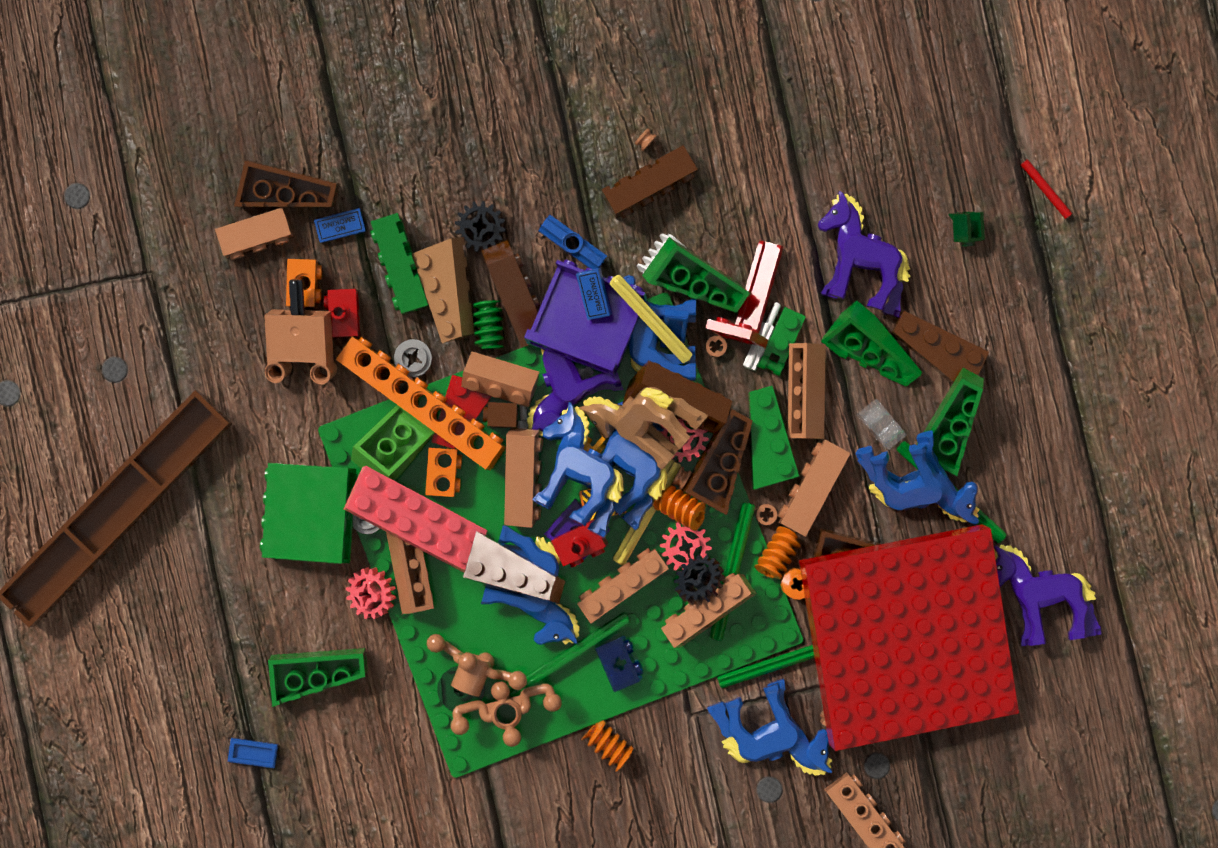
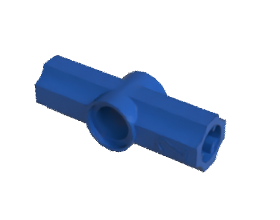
M552 215L546 218L538 232L562 248L567 254H570L590 269L600 268L607 255ZM572 237L579 240V246L574 250L568 249L566 246L567 240Z

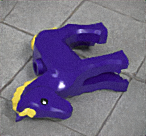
M839 191L837 199L832 200V208L818 222V229L823 232L839 228L837 239L838 262L832 280L825 285L821 295L833 299H844L853 267L879 270L882 274V285L877 294L868 300L867 307L881 310L885 315L899 318L901 311L900 299L903 290L901 281L909 282L911 277L908 273L910 267L907 255L894 245L882 242V237L874 234H868L867 237L863 236L864 215H862V207L855 201V198Z
M541 349L546 369L543 378L547 387L552 386L553 392L544 395L542 399L537 400L535 405L530 408L529 417L527 418L528 429L539 430V435L543 437L544 428L554 423L561 416L563 410H567L569 402L575 406L587 395L604 389H611L613 391L624 390L618 373L616 372L614 377L603 372L583 380L572 360Z
M1011 545L994 546L999 586L1001 587L1007 580H1010L1015 597L1022 609L1024 631L1021 636L1020 646L1046 644L1040 608L1054 605L1064 600L1069 604L1073 612V623L1068 632V640L1102 634L1101 627L1094 615L1093 604L1089 602L1090 600H1096L1095 592L1090 589L1091 585L1084 576L1078 573L1053 574V570L1038 572L1039 576L1033 577L1031 566L1028 564V559L1023 556L1022 551H1018L1016 547L1013 549Z

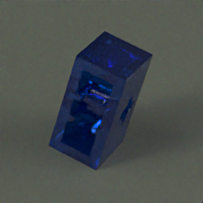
M624 635L595 648L614 692L640 682L643 679L641 676L644 674L643 668L639 661L635 662L632 655L635 652L630 639L626 640ZM618 657L621 660H626L627 663L624 665V669L621 665H616V662L619 660Z

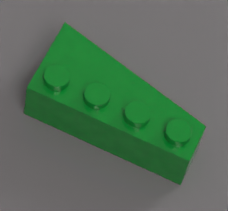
M395 213L370 221L373 228L370 231L374 244L378 243L380 249L378 257L381 266H385L388 275H385L388 288H393L395 297L392 298L395 310H400L401 314L405 315L430 307L412 256L413 252L401 216Z
M670 237L642 275L649 284L658 285L667 290L679 292L736 313L750 294L743 285Z
M962 368L924 430V432L933 431V451L941 467L958 476L984 384V378L965 368Z
M773 386L749 392V419L753 420L750 429L752 490L799 477Z
M366 648L271 655L268 665L272 707L365 677L368 671Z

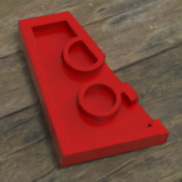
M452 375L445 396L447 398L445 403L451 407L454 404L466 412L464 416L472 421L473 418H477L492 396L461 387L462 377ZM441 409L439 422L443 421L446 417L444 409ZM462 422L458 423L455 427L456 434L461 435L465 431V426ZM435 433L433 435L432 443L452 449L456 448Z

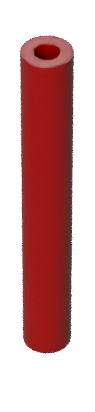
M1028 159L1024 161L1021 166L1064 219L1069 217L1072 212L1031 162Z

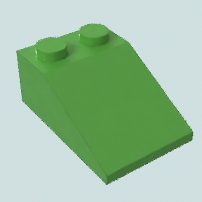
M396 405L353 446L351 460L361 469L364 466H368L395 481L410 465L435 432Z

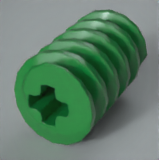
M500 300L479 301L473 304V308L480 310L473 314V317L480 319V321L474 323V327L480 328L479 331L474 332V336L481 338L474 342V345L481 347V349L504 348L503 345L497 344L498 341L504 339V336L497 334V332L503 330L502 326L497 325V322L502 321L503 317L496 316V313L503 311V308L496 306L497 303L502 302Z

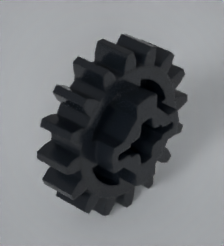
M475 201L472 202L473 208L471 209L465 205L464 209L466 212L464 214L458 212L461 221H455V225L460 227V229L455 231V234L464 237V241L467 242L466 249L469 250L472 246H475V252L477 253L480 247H483L485 250L489 245H496L495 240L502 241L503 238L499 233L506 232L505 228L500 227L501 224L505 223V219H498L501 211L494 212L493 204L487 208L485 201H482L481 206H477ZM477 212L475 218L466 220L472 213ZM487 213L494 218L496 224L488 222L486 219ZM482 217L483 224L487 227L482 229L479 235L474 225H478ZM465 229L472 231L474 241L468 238ZM494 233L489 240L483 242V238L486 235Z
M697 555L695 561L689 558L688 565H681L683 568L682 572H676L679 579L674 580V583L677 585L675 591L684 602L687 601L690 605H693L695 602L698 605H702L704 599L710 602L711 595H718L716 592L717 588H723L720 581L725 580V576L722 574L724 569L715 558H711L709 555H706L704 559L701 555Z

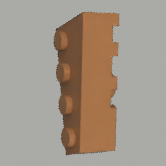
M464 237L451 238L412 253L442 343L456 341L474 334L472 306L468 298L470 287L469 281L466 279L465 270L467 259L464 257L463 245H465Z

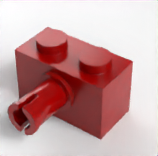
M328 290V296H324V309L331 311L332 338L360 337L358 290Z
M594 520L587 522L586 526L581 525L551 540L563 567L570 564L572 568L584 562L583 557L589 554L593 558L605 552L604 547L609 544L606 537L604 539L588 530L590 523Z

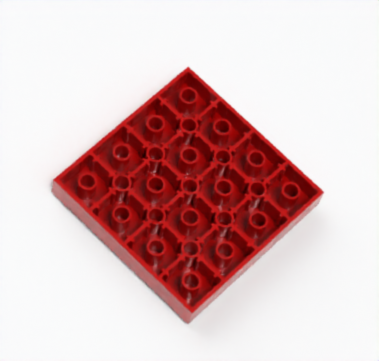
M981 524L799 560L828 742L835 751L1019 713L991 528Z

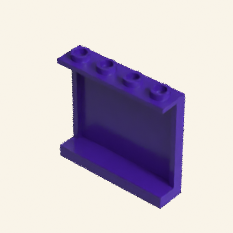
M557 260L555 274L531 330L527 329L524 339L529 345L615 377L639 316L610 286V281L613 277L608 276V278L603 277L612 314L587 320L576 274L592 269L586 268V270L578 268V265L572 261L564 260V262ZM630 284V286L637 292V294L646 302L647 297L645 292H643V289L639 286Z

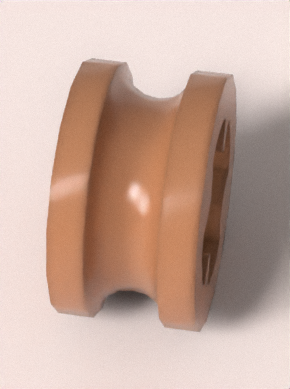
M647 128L634 144L636 146L640 145L641 150L645 151L657 135H652L650 129Z
M713 336L707 340L706 351L710 356L720 357L725 353L727 343L722 337ZM719 340L722 343L720 346H723L721 352L717 350L714 353L710 350L712 346L709 347L710 342L715 343Z
M681 466L671 485H678L679 489L682 490L692 472H686L684 467Z
M763 504L758 507L756 519L759 523L771 525L775 522L777 511L772 505ZM765 508H770L769 512H773V517L768 518V521L765 522L762 520L764 517L760 518V512H764Z

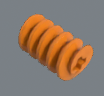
M673 485L662 490V496L657 501L654 499L653 506L655 510L668 515V517L675 519L678 523H682L687 528L690 527L692 531L698 530L704 521L706 504L703 502L698 503V499L691 498V495L684 494L680 489L676 490V487Z
M782 526L776 529V533L771 538L772 541L767 544V549H764L762 553L763 556L758 559V564L754 566L764 576L779 580L783 576L778 571L786 572L787 570L783 562L791 564L792 560L788 555H796L792 547L797 549L801 547L800 543L796 541L798 536L790 529Z
M799 568L788 569L783 573V577L780 580L782 591L792 599L800 600L805 598L801 570ZM794 578L801 580L799 589L791 587L794 584Z
M602 720L594 724L581 740L589 737L590 740L587 746L590 747L596 744L594 752L604 751L601 759L604 760L610 757L608 765L617 764L615 770L617 772L630 758L634 748L630 746L625 749L627 741L624 739L617 742L620 735L616 733L611 736L613 728L608 727L604 729L606 722Z

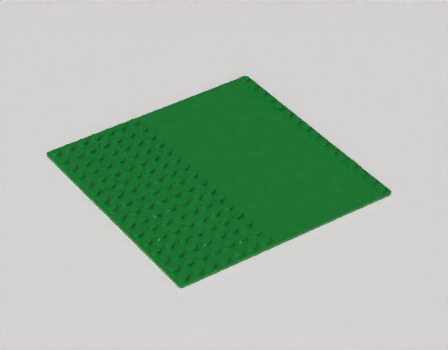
M666 292L646 300L657 305L673 306L670 296ZM685 337V344H684V345H685L686 347H688L689 345H688V342H687L686 337ZM658 338L656 348L663 353L673 354L669 348L660 347L661 340ZM629 343L617 370L624 390H600L594 394L587 395L574 407L584 406L583 401L589 397H602L605 400L609 399L615 404L624 400L629 381L637 373L631 365ZM532 345L496 358L539 371L537 388L529 407H527V417H529L530 408L535 405L537 400L542 399L544 395L552 393V386L547 387L543 378L546 369L541 349ZM573 361L576 368L585 369L587 367ZM696 365V381L693 382L704 386ZM591 368L594 371L591 377L603 373ZM463 371L453 375L463 377ZM452 375L428 384L426 389L433 394L437 391L446 396ZM425 395L418 399L420 408L427 404V397ZM491 397L488 401L498 403H513L495 397ZM389 399L320 426L318 432L331 466L356 469L357 480L361 468L351 460L353 446L397 404ZM518 404V418H517V421H521V419H520V406H519V404ZM441 409L437 412V420L439 419ZM482 410L476 420L485 426L483 430L490 435L493 432L503 439L502 444L506 446V434L511 428L488 427L487 422L483 421ZM588 417L590 423L588 437L592 439L590 445L593 447L602 436ZM683 421L686 427H688L691 430L694 429L690 427V425H687L686 421ZM707 431L703 434V437L709 438L710 441L714 433ZM539 435V438L543 439L542 452H539V461H542L541 475H538V483L542 485L543 491L548 486L550 476L555 469L556 455L562 439L549 441ZM432 436L395 481L486 529V535L498 542L505 518L506 449L491 471L484 469L458 450V455H462V467L457 469L456 478H461L460 493L455 492V497L426 495L429 448L452 449L432 443ZM481 436L474 440L475 448L480 449L484 444ZM698 437L693 438L690 444L691 450L696 446ZM605 438L606 440L603 444L607 445L609 438ZM709 441L702 442V445L706 447ZM698 450L700 455L698 458L692 454L690 462L686 460V457H683L681 463L678 462L677 456L672 460L684 467L686 472H692L703 450ZM443 454L439 457L441 467L447 468L451 465L452 459L450 455ZM614 465L613 468L622 474L624 489L622 495H625L633 487L635 477ZM737 473L735 488L730 499L727 515L706 504L705 518L698 531L706 530L703 534L704 538L710 537L711 540L706 542V546H710L712 549L706 550L705 554L715 558L720 563V566L724 569L722 573L724 576L742 504L745 502L750 503L739 473ZM445 477L440 478L437 482L438 489L440 491H447L450 487V481ZM568 479L556 497L551 509L548 510L541 506L540 520H537L532 528L508 527L523 536L531 537L534 542L537 536L540 538L544 537L547 543L551 542L544 533L575 498L581 503L579 492L588 490V488L583 484ZM634 503L633 505H631V506L626 510V513H627V512H630V511L634 508V506L636 505V503ZM656 510L627 562H630L632 565L639 560L637 555L649 548L650 551L655 549L666 564L669 557H662L661 555L666 551V548L660 547V544L666 543L662 536L670 535L669 527L673 530L677 529V521ZM626 513L611 516L608 524L611 530L606 535L609 544L604 547V553L593 558L589 554L584 562L572 568L570 564L563 567L560 561L558 577L565 580L559 604L570 609V613L574 614L578 620L577 624L580 626V631L578 632L579 637L576 638L577 643L622 613L627 614L631 620V625L542 683L551 685L555 694L561 697V708L555 712L547 711L543 705L545 693L529 697L531 702L530 710L522 715L520 722L514 727L521 733V741L515 747L507 746L504 743L503 733L505 729L498 728L493 722H484L480 717L479 710L462 714V717H465L469 722V729L465 734L456 735L452 732L450 724L453 720V712L446 708L439 700L437 686L443 673L459 664L444 650L438 653L431 652L427 647V639L433 634H439L444 640L463 653L469 652L478 656L484 652L490 653L495 660L492 669L511 673L521 671L526 677L574 646L575 643L568 642L565 645L562 641L548 642L543 645L537 644L534 641L535 633L540 631L545 626V623L530 617L520 608L505 603L481 604L486 584L464 578V572L424 552V560L428 571L434 609L402 614L386 531L380 529L373 534H363L357 531L371 569L376 567L378 573L385 571L384 578H391L392 580L389 585L396 588L391 591V594L395 595L396 599L390 601L394 606L388 609V613L452 777H460L602 720L801 644L803 637L788 598L782 591L780 580L764 576L754 568L758 564V559L763 556L764 549H767L755 514H753L739 574H744L757 594L729 613L722 641L710 638L711 626L681 648H674L661 628L666 625L665 620L674 614L679 616L685 612L684 607L689 604L687 601L684 602L675 591L677 585L674 583V580L679 579L676 572H682V567L679 566L677 570H674L675 564L673 562L667 565L669 568L667 571L594 622H589L577 605L581 601L579 596L589 589L594 592L600 587L598 583L610 575L611 578H614L619 574L617 569L623 565L615 562L613 557L631 527L622 519ZM685 531L688 538L692 540L699 538L695 533ZM677 534L672 538L670 548L676 546L678 541ZM681 536L683 541L679 550H684L690 558L689 548L692 547V543H687L683 536ZM702 546L695 549L694 559L697 558V555H700ZM680 554L673 556L677 561L687 563L684 556ZM487 677L485 681V694L482 701L485 704L496 702L497 699L491 694L492 686L496 682L502 681L510 688L509 682ZM454 688L455 692H459L460 696H464V692ZM503 704L497 709L496 716L503 723H511L516 718V711L513 706Z

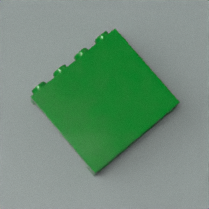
M268 463V468L265 470L267 486L263 495L265 515H263L261 521L263 528V538L260 541L262 558L340 564L350 563L353 514L344 510V507L356 483V469Z

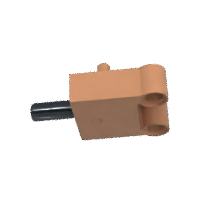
M291 279L289 281L290 310L272 309L264 315L267 350L265 377L272 383H279L291 373V362L315 363L310 370V377L313 382L322 385L327 383L337 373V365L333 360L331 311L305 310L303 280ZM275 366L281 368L282 374H279L275 370ZM320 367L326 369L327 376L321 373Z

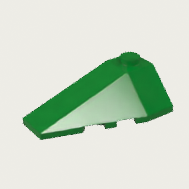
M855 301L840 314L821 340L823 344H826L838 356L845 359L848 356L859 361V365L864 368L870 366L878 370L880 375L901 385L908 386L922 374V371L879 319L858 301Z

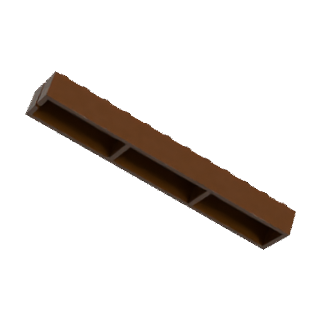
M195 390L0 589V600L10 610L20 606L22 609H17L14 614L29 628L36 626L233 423L200 391Z

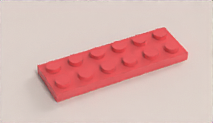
M368 466L362 467L344 507V510L462 572H465L476 531L485 535L487 532L486 529Z

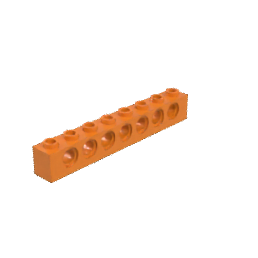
M361 336L360 339L350 338L336 358L338 362L481 467L491 471L506 449V446L502 444L503 439L493 432L490 435L483 430L485 426L474 418L470 421L464 416L466 412L455 404L451 407L445 403L447 400L445 396L437 391L433 394L426 389L428 384L418 377L414 380L408 376L410 372L399 363L397 366L389 362L390 356L381 350L378 353L371 348L373 344ZM369 354L371 356V363L364 367L362 359L365 355ZM388 368L390 376L388 379L382 380L381 372L383 369ZM403 382H407L409 386L405 394H401L399 391V386ZM425 395L427 397V404L420 408L418 399ZM440 409H444L446 417L443 421L439 422L436 417L437 412ZM462 422L465 426V431L463 434L457 435L455 427L458 423ZM481 436L484 444L480 449H476L474 440Z

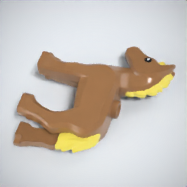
M655 387L643 388L634 399L630 396L622 406L612 403L609 399L605 400L602 397H589L583 401L584 406L579 407L597 427L601 436L610 438L615 428L621 437L636 444L643 451L654 457L657 466L661 470L690 438L686 433L688 430L680 424L675 415L687 421L690 427L695 430L708 417V414L692 407L684 399L668 396L662 390ZM658 423L666 428L673 437L675 445L652 424Z

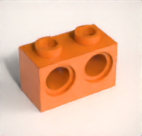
M429 448L426 495L455 497V492L460 493L461 478H456L457 469L462 467V455H458V450ZM443 454L450 455L452 459L451 465L447 468H443L439 464V457ZM442 477L450 481V487L447 491H440L437 487V482Z

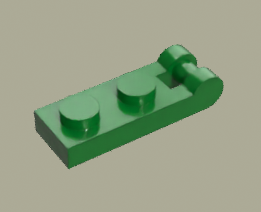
M783 308L758 364L759 368L763 370L767 368L773 371L772 374L780 375L789 355V344L795 342L806 316L789 308ZM771 353L779 356L777 363L769 359Z

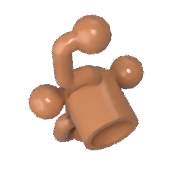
M433 634L427 639V647L431 652L438 653L444 650L459 664L451 686L461 692L479 697L487 677L508 681L509 685L515 690H520L527 684L526 675L521 671L511 673L492 669L495 660L490 653L484 652L479 656L469 652L463 653L444 640L439 634Z
M502 681L496 682L491 688V694L497 701L485 704L483 701L477 700L456 706L452 713L451 730L456 735L465 734L469 729V722L465 717H462V714L479 710L480 717L484 722H493L498 728L505 729L503 733L504 743L507 746L515 747L521 741V733L514 727L520 722L522 715L530 710L531 702L529 697L545 693L543 705L550 712H555L561 708L562 699L558 694H555L553 687L549 684L528 687L521 691L520 696L510 697L509 686ZM503 704H509L515 708L516 718L511 723H503L496 716L497 709Z

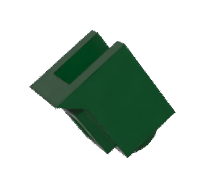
M963 211L948 214L953 221L954 242H961V246L966 247L975 246V241L985 240L984 212Z

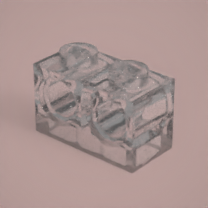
M877 398L856 414L885 450L891 449L907 435Z

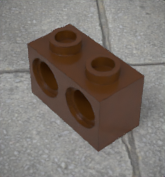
M488 402V407L483 408V421L487 422L488 427L517 428V403Z

